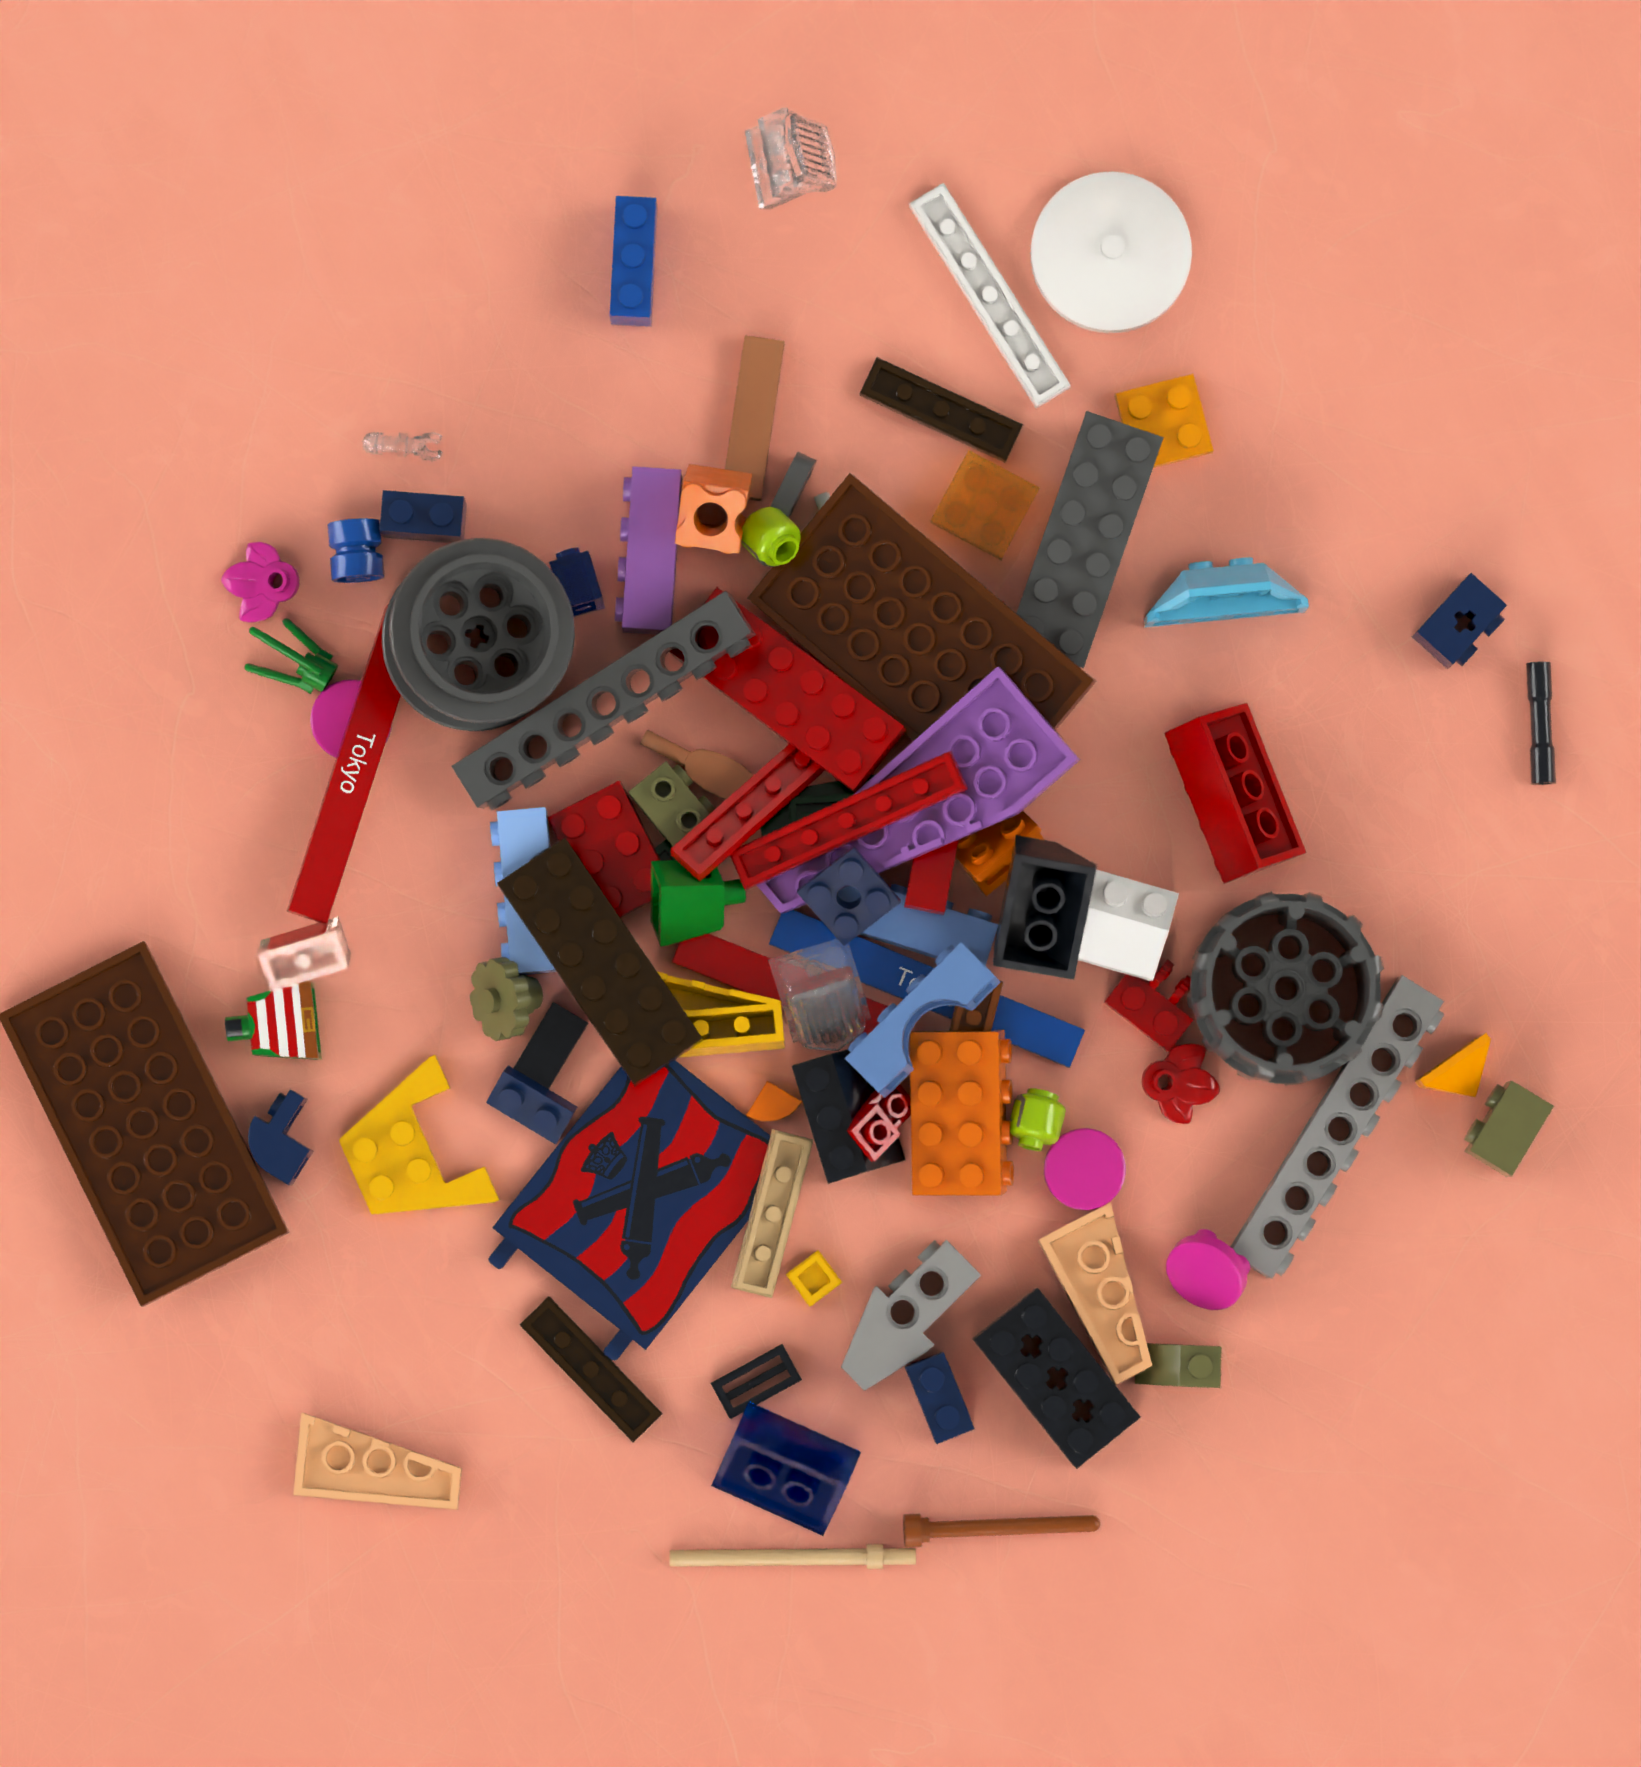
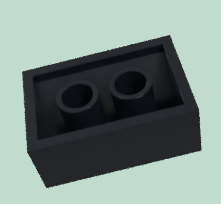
M1016 835L994 943L993 966L1074 980L1097 865L1057 842Z
M848 1049L792 1066L828 1184L905 1161L899 1137L875 1162H871L847 1132L855 1115L875 1091V1088L845 1059L850 1053Z

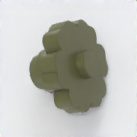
M506 957L494 958L487 962L478 963L476 971L471 976L474 990L470 993V1002L473 1007L474 1018L477 1021H482L484 1034L491 1037L494 1041L506 1040L522 1035L525 1027L529 1024V1014L538 1009L543 1001V991L539 981L534 977H528L524 974L519 975L517 964Z

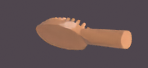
M649 730L646 731L640 743L684 766L687 775L698 786L725 800L753 776L743 765L727 756L705 749L690 752Z

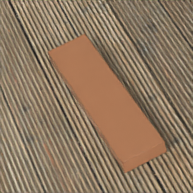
M745 335L725 469L752 473L753 477L748 499L761 501L785 341Z

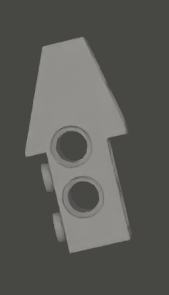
M934 1240L917 1257L922 1264L912 1274L906 1269L901 1272L888 1285L893 1291L889 1297L877 1286L873 1288L841 1365V1368L864 1391L929 1351L934 1344L923 1333L981 1276L947 1240L941 1245ZM929 1271L938 1273L943 1280L942 1290L933 1296L926 1295L920 1288L921 1277ZM906 1300L914 1308V1316L907 1324H897L891 1317V1307L897 1301Z

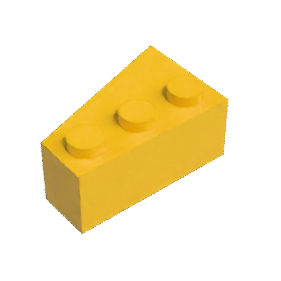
M658 972L703 1038L702 1042L680 1057L785 1049L781 1000L734 989H724L707 985L705 982L690 981Z

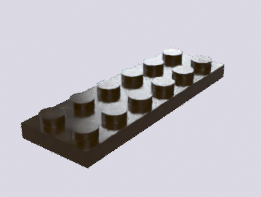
M566 838L497 883L634 1086H637L703 1041L691 1020Z

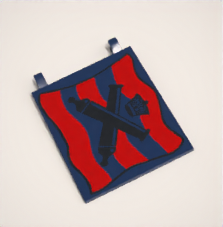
M676 1060L637 1086L633 1085L625 1071L620 1067L492 1227L504 1237V1240L490 1255L489 1262L497 1269H502L516 1250H521L620 1329L604 1349V1354L614 1361L617 1360L632 1340L646 1350L748 1222L770 1135Z

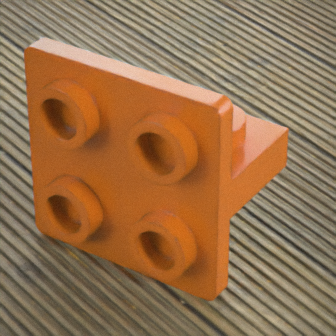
M1022 811L1018 815L959 839L955 859L961 864L979 890L985 896H988L1007 880L1015 836L1045 839L1040 834L1041 828Z

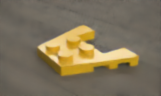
M436 1055L424 1061L339 1139L371 1215L495 1203L500 1200L485 1166L448 1183L444 1181L412 1108L417 1103L451 1089Z

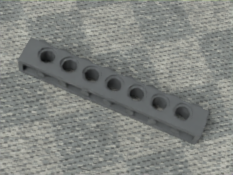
M724 591L451 767L477 808L484 809L489 806L491 811L495 810L512 799L509 792L523 784L525 789L544 779L546 775L543 771L557 762L559 767H562L580 755L577 749L590 740L593 745H596L614 734L611 727L623 719L627 723H631L646 714L649 710L645 705L658 697L663 702L679 693L683 689L680 683L692 675L698 680L717 668L714 661L728 653L730 658L745 651L751 646L749 639L756 634L732 595ZM707 627H714L719 634L718 643L711 649H703L699 644V635ZM673 649H680L684 654V664L677 671H669L664 662L666 654ZM638 671H645L650 677V685L642 693H635L630 684L632 676ZM610 692L616 700L615 709L608 715H601L596 707L597 699L603 693ZM576 714L581 720V730L576 736L568 737L563 732V721L567 716ZM542 736L547 742V751L543 757L534 759L528 750L529 743L534 737ZM508 758L512 762L513 773L507 780L501 781L495 775V765L500 759Z

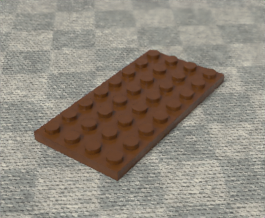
M851 473L848 474L800 533L801 540L796 556L784 565L772 567L747 598L840 679L906 728L905 734L913 741L998 666L1003 669L1055 731L1096 683L1094 678Z
M145 941L0 1013V1021L141 1307L290 1233Z

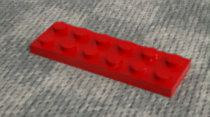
M716 587L703 605L724 591ZM735 600L756 635L749 639L751 646L742 653L732 658L727 653L714 661L717 668L702 678L856 793L902 737L906 728ZM707 627L701 631L699 644L703 649H711L718 643L719 634L714 627ZM680 649L669 651L672 656L684 664V654Z

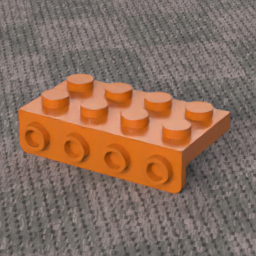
M1004 1030L912 1031L910 1034V1060L914 1068L910 1073L912 1195L1001 1196L1005 1194L1007 1186H1012L1014 1181L1013 1161H1007V1145H1012L1013 1135L1010 1133L1011 1120H1006V1104H1011L1013 1098L1012 1080H1006V1063H1011L1012 1060L1011 1039H1005Z

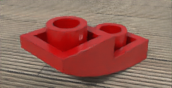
M900 1084L886 1098L875 1089L852 1120L847 1132L871 1162H875L901 1135L897 1129L911 1116L910 1096Z

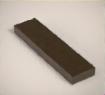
M878 357L860 392V396L1004 463H1006L1023 426L1021 423Z
M550 1296L520 1324L535 1342L632 1442L639 1438L663 1414Z

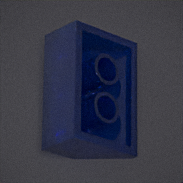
M748 1402L711 1486L823 1536L846 1490L861 1451Z

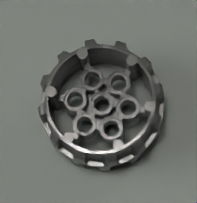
M1265 893L1237 906L1221 917L1197 947L1192 957L1194 964L1190 979V991L1187 994L1188 1007L1193 1010L1197 1025L1203 1036L1201 1042L1208 1052L1213 1051L1229 1066L1237 1070V1075L1243 1078L1284 1084L1285 1086L1297 1085L1321 1078L1353 1060L1362 1051V1045L1365 1043L1376 1021L1381 1019L1384 1005L1380 1003V973L1384 969L1381 956L1374 955L1371 946L1362 934V923L1354 915L1346 916L1340 910L1323 902L1321 895L1313 893L1304 895ZM1278 915V922L1284 926V930L1274 935L1270 940L1269 952L1258 946H1249L1242 950L1236 947L1237 940L1231 933L1239 925L1254 918ZM1304 918L1323 927L1339 941L1346 952L1342 953L1339 958L1329 952L1310 955L1308 953L1309 944L1306 936L1299 930H1296L1297 920ZM1290 937L1297 942L1299 952L1296 958L1287 959L1280 954L1278 944L1281 938ZM1253 954L1261 960L1262 970L1258 976H1249L1243 972L1241 961L1245 955ZM1226 955L1233 960L1232 972L1234 977L1239 982L1244 983L1242 989L1232 995L1229 1001V1010L1222 1009L1216 1012L1212 995L1213 968L1216 958ZM1322 960L1330 964L1333 971L1330 981L1324 983L1314 978L1312 966L1316 961ZM1353 966L1357 981V1004L1352 1021L1345 1023L1338 1018L1340 1013L1339 1005L1328 994V989L1340 981L1343 968ZM1279 978H1288L1295 984L1296 992L1292 999L1284 1000L1276 994L1275 984ZM1251 995L1256 998L1259 1004V1011L1256 1016L1250 1018L1240 1013L1238 1001L1241 996ZM1314 1001H1321L1328 1006L1329 1018L1325 1023H1316L1310 1018L1309 1007ZM1278 1018L1286 1019L1292 1025V1036L1287 1041L1278 1040L1272 1033V1024ZM1232 1019L1241 1025L1247 1026L1257 1022L1262 1023L1263 1037L1266 1043L1274 1047V1057L1265 1061L1247 1052L1230 1037L1224 1026L1229 1024ZM1302 1025L1312 1031L1332 1028L1334 1030V1039L1339 1041L1326 1055L1307 1064L1293 1065V1057L1287 1053V1047L1295 1044L1300 1039L1303 1031Z

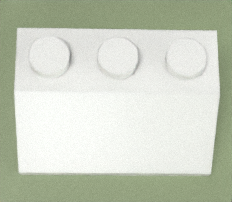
M1096 869L1078 961L1153 981L1170 929L1179 893Z

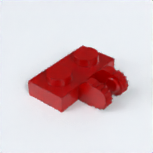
M1168 959L1157 971L1153 981H1150L1148 984L1141 978L1125 974L1104 1001L1107 1006L1166 1052L1171 1050L1193 1021L1191 1017L1175 1006L1190 987L1191 977L1189 975L1179 981L1169 999H1166L1155 990L1173 971L1172 968L1175 964Z

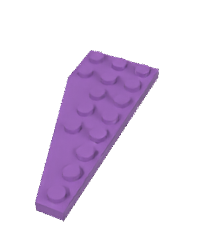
M998 666L856 793L948 751L953 753L968 790L757 886L781 914H785L806 905L805 901L797 894V889L852 846L860 852L879 874L1018 815L1080 759L1003 669Z

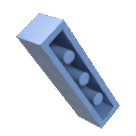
M891 884L890 888L901 899V903L859 934L935 959L948 946L953 945L956 947L962 942L986 966L998 924L991 922L992 915L976 909L969 908L968 914L952 910L954 903L950 901L946 903L944 915L904 908L908 888ZM852 886L837 892L838 896L846 902L856 901L860 897V892Z

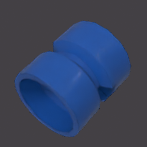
M369 518L345 519L327 524L329 547L336 550V554L330 558L331 579L333 582L359 583L384 578L383 555L376 552V547L382 543L379 520Z

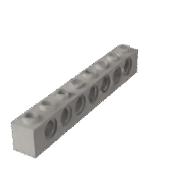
M1405 976L1397 977L1382 1002L1384 1008L1381 1019L1374 1024L1365 1043L1361 1047L1362 1051L1353 1060L1342 1066L1230 1246L1237 1254L1244 1256L1249 1261L1250 1268L1268 1279H1272L1275 1273L1282 1276L1294 1258V1255L1289 1252L1297 1238L1304 1241L1316 1222V1220L1311 1218V1215L1317 1205L1321 1204L1325 1207L1337 1188L1332 1183L1340 1169L1347 1172L1359 1153L1353 1147L1361 1135L1368 1137L1380 1119V1116L1375 1114L1376 1110L1383 1100L1388 1103L1392 1100L1402 1083L1396 1079L1404 1065L1408 1068L1413 1066L1423 1050L1421 1046L1417 1045L1425 1031L1432 1034L1444 1016V1013L1439 1011L1444 1001ZM1397 1015H1406L1411 1019L1413 1030L1408 1037H1401L1395 1033L1393 1021ZM1376 1049L1386 1050L1391 1056L1392 1063L1386 1072L1378 1071L1372 1065L1371 1057ZM1356 1083L1364 1084L1370 1091V1100L1365 1106L1355 1105L1350 1098V1090ZM1334 1118L1345 1120L1349 1126L1348 1136L1343 1141H1337L1329 1134L1328 1126ZM1313 1152H1319L1327 1159V1169L1320 1176L1312 1174L1307 1168V1159ZM1294 1186L1301 1188L1306 1194V1203L1300 1210L1289 1208L1285 1201L1287 1191ZM1271 1221L1279 1222L1285 1230L1284 1239L1277 1245L1268 1243L1264 1237V1228Z

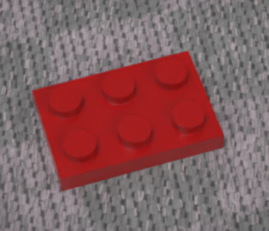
M617 781L547 817L558 840L561 841L566 838L620 918L651 902V861H661L621 781Z

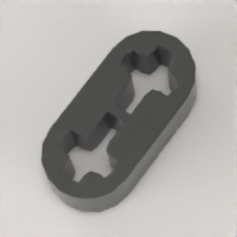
M797 452L771 507L780 509L790 518L817 460Z

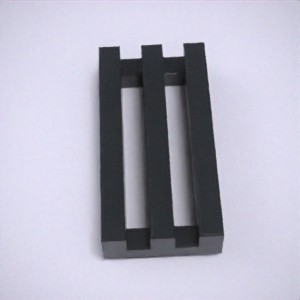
M781 1344L713 1381L711 1385L727 1415L732 1419L802 1379L786 1349ZM778 1355L783 1362L727 1393L724 1392L722 1386ZM788 1370L791 1377L733 1408L730 1400Z

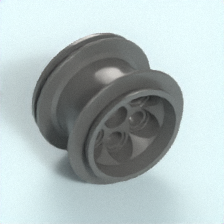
M489 538L456 541L438 548L423 558L409 572L393 594L387 607L382 627V650L385 665L393 684L401 696L412 708L431 721L445 727L464 731H485L506 726L524 717L543 702L562 680L571 660L575 639V624L571 604L565 589L552 570L542 560L524 548L509 542ZM488 587L496 590L500 598L499 605L493 608L483 605L479 597L481 589ZM446 595L455 597L460 604L459 613L450 616L442 612L439 605L441 597ZM518 618L525 623L527 627L525 637L515 638L509 634L507 630L509 619ZM475 628L481 630L480 637L485 639V643H479L476 648L470 646L471 639L466 637L465 633H471ZM431 634L442 635L447 641L446 653H432L427 646L428 636ZM504 656L512 660L515 668L512 676L503 677L496 672L494 662L497 657ZM464 664L472 668L475 674L472 684L462 685L455 679L454 670L457 665Z

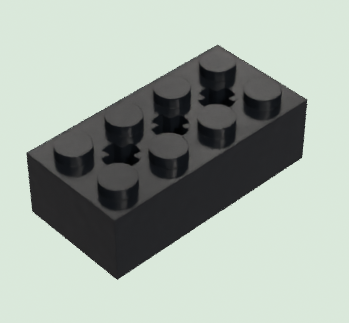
M1034 1288L972 1338L1076 1469L1141 1418L1038 1288ZM1027 1334L1031 1339L1038 1336L1041 1341L1037 1345L1040 1352L1034 1357L1031 1353L1024 1356L1020 1351L1024 1346L1021 1339ZM1052 1367L1056 1371L1063 1368L1066 1372V1375L1062 1378L1065 1385L1060 1389L1056 1385L1050 1389L1046 1384L1050 1378L1047 1371ZM1078 1399L1082 1403L1089 1400L1092 1405L1088 1410L1091 1416L1085 1421L1081 1417L1077 1420L1072 1417L1076 1410L1073 1403Z

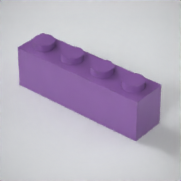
M632 467V477H624L623 501L630 502L629 517L621 518L620 541L627 542V557H619L617 581L625 582L624 598L616 597L615 621L622 622L624 633L657 635L672 625L677 558L675 534L682 482L680 469Z

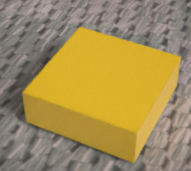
M819 1250L786 1273V1276L809 1307L843 1283Z

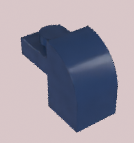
M290 1090L286 1096L282 1093L277 1096L268 1111V1114L273 1116L270 1123L254 1116L248 1133L249 1148L258 1165L290 1186L294 1184L314 1152L287 1135V1132L308 1100L293 1090Z

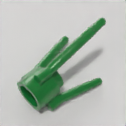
M285 618L283 625L315 656L308 652L304 657L255 627H250L249 633L300 664L296 673L302 676V679L253 664H246L244 666L246 671L299 687L309 694L312 693L314 688L323 692L338 668V664L331 661L333 655L321 649L292 621Z

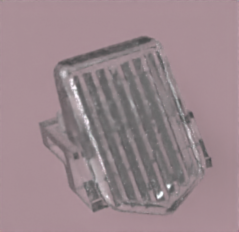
M781 108L758 119L757 126L745 131L759 209H773L806 193L827 192L836 187L835 153L824 123L799 115L797 112L788 110V108Z
M834 939L768 959L793 1043L799 1041L807 1049L839 1051L864 1031L866 1020L871 1019L849 943L843 946L838 939Z

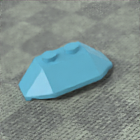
M1253 558L1229 560V566L1214 568L1212 561L1195 562L1188 564L1189 570H1183L1147 613L1144 618V628L1303 613L1309 608V603L1303 594L1266 564H1253Z

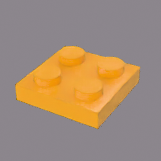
M1194 374L1115 393V400L1123 424L1164 437L1153 468L1213 453L1214 449Z

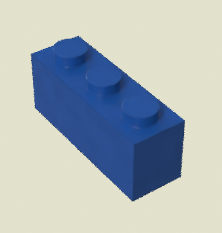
M616 196L610 298L611 325L651 327L657 227L656 198Z

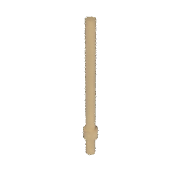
M867 1544V1548L670 1550V1566L867 1565V1569H883V1565H916V1548H883V1544Z

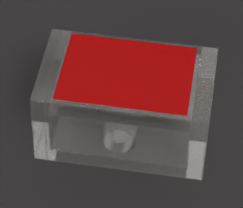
M339 917L329 919L327 924L316 923L261 940L258 957L270 991H275L349 968L351 951Z

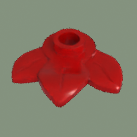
M1188 1043L1175 1046L1170 1050L1164 1061L1160 1060L1151 1063L1143 1072L1142 1088L1151 1099L1158 1101L1162 1115L1172 1122L1190 1123L1193 1113L1192 1105L1208 1103L1220 1092L1217 1080L1207 1071L1200 1069L1206 1054V1048L1202 1045ZM1166 1074L1168 1076V1084L1165 1088L1160 1089L1158 1079L1161 1075Z

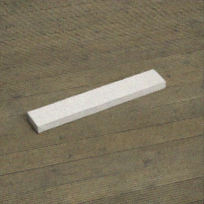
M940 184L909 203L913 214L1035 408L1037 409L1071 387L1070 383L945 184Z

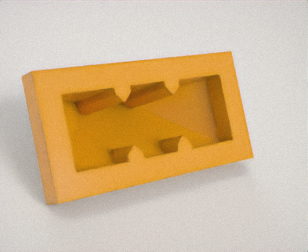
M1487 1033L1479 1035L1419 1077L1415 1082L1419 1088L1476 1097L1491 1038Z

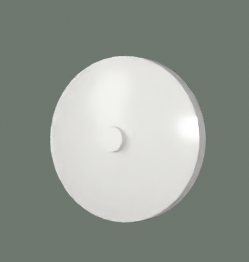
M1123 172L1094 173L1074 180L1064 186L1043 208L1032 236L1031 266L1035 282L1044 299L1064 319L1078 327L1094 332H1128L1148 325L1158 319L1173 305L1180 295L1191 266L1192 245L1190 232L1184 216L1176 203L1152 182Z

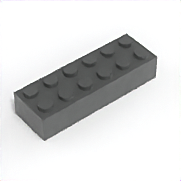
M1086 411L1017 610V614L1082 669L1085 666L1164 438Z

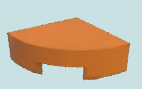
M767 1081L746 1116L757 1121H777L792 1114L802 1101Z

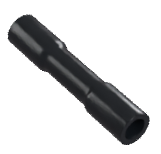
M1551 662L1526 663L1531 716V784H1555V751L1552 744L1550 705L1552 699Z

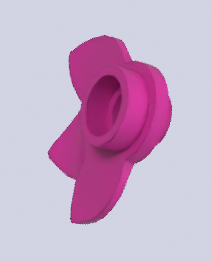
M263 542L248 543L246 548L247 562H239L230 566L221 578L224 587L230 593L243 598L239 619L244 622H259L272 617L279 603L290 600L297 593L300 584L297 570L289 563L282 562L277 550L273 546ZM281 574L283 583L279 588H275L273 585L274 578Z

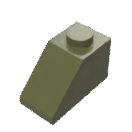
M1147 1343L1152 1367L1135 1375V1384L1220 1388L1222 1347Z

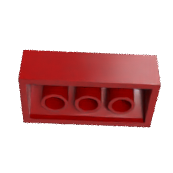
M1248 703L1197 717L1164 733L1170 753L1176 762L1185 791L1191 800L1200 829L1206 838L1215 867L1221 876L1223 884L1306 853Z

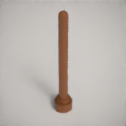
M920 1514L903 1515L905 1547H922V1543L930 1542V1538L1094 1532L1100 1527V1520L1094 1515L929 1522V1518H921Z

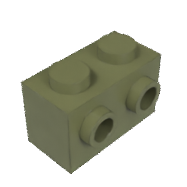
M665 761L628 793L662 836L674 846L713 812L715 807L704 795L699 799L696 798L688 788L693 781L679 764L672 768Z
M1508 1081L1503 1087L1499 1084L1495 1086L1485 1103L1490 1108L1482 1122L1478 1119L1473 1122L1464 1140L1469 1142L1464 1152L1505 1177L1513 1176L1554 1107L1514 1081Z

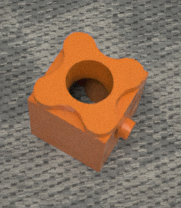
M689 464L683 480L675 544H680L686 548L699 547L719 550L725 554H739L742 545V526L746 521L742 511L746 509L753 474ZM708 502L717 503L725 509L727 519L720 526L703 524L698 518V507Z

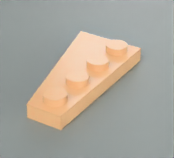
M1111 1202L1039 1239L1038 1243L1113 1383L1118 1385L1152 1367Z
M301 1413L293 1495L458 1509L461 1467L309 1414Z

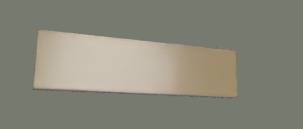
M772 1129L736 1265L732 1288L770 1298L773 1297L813 1139Z

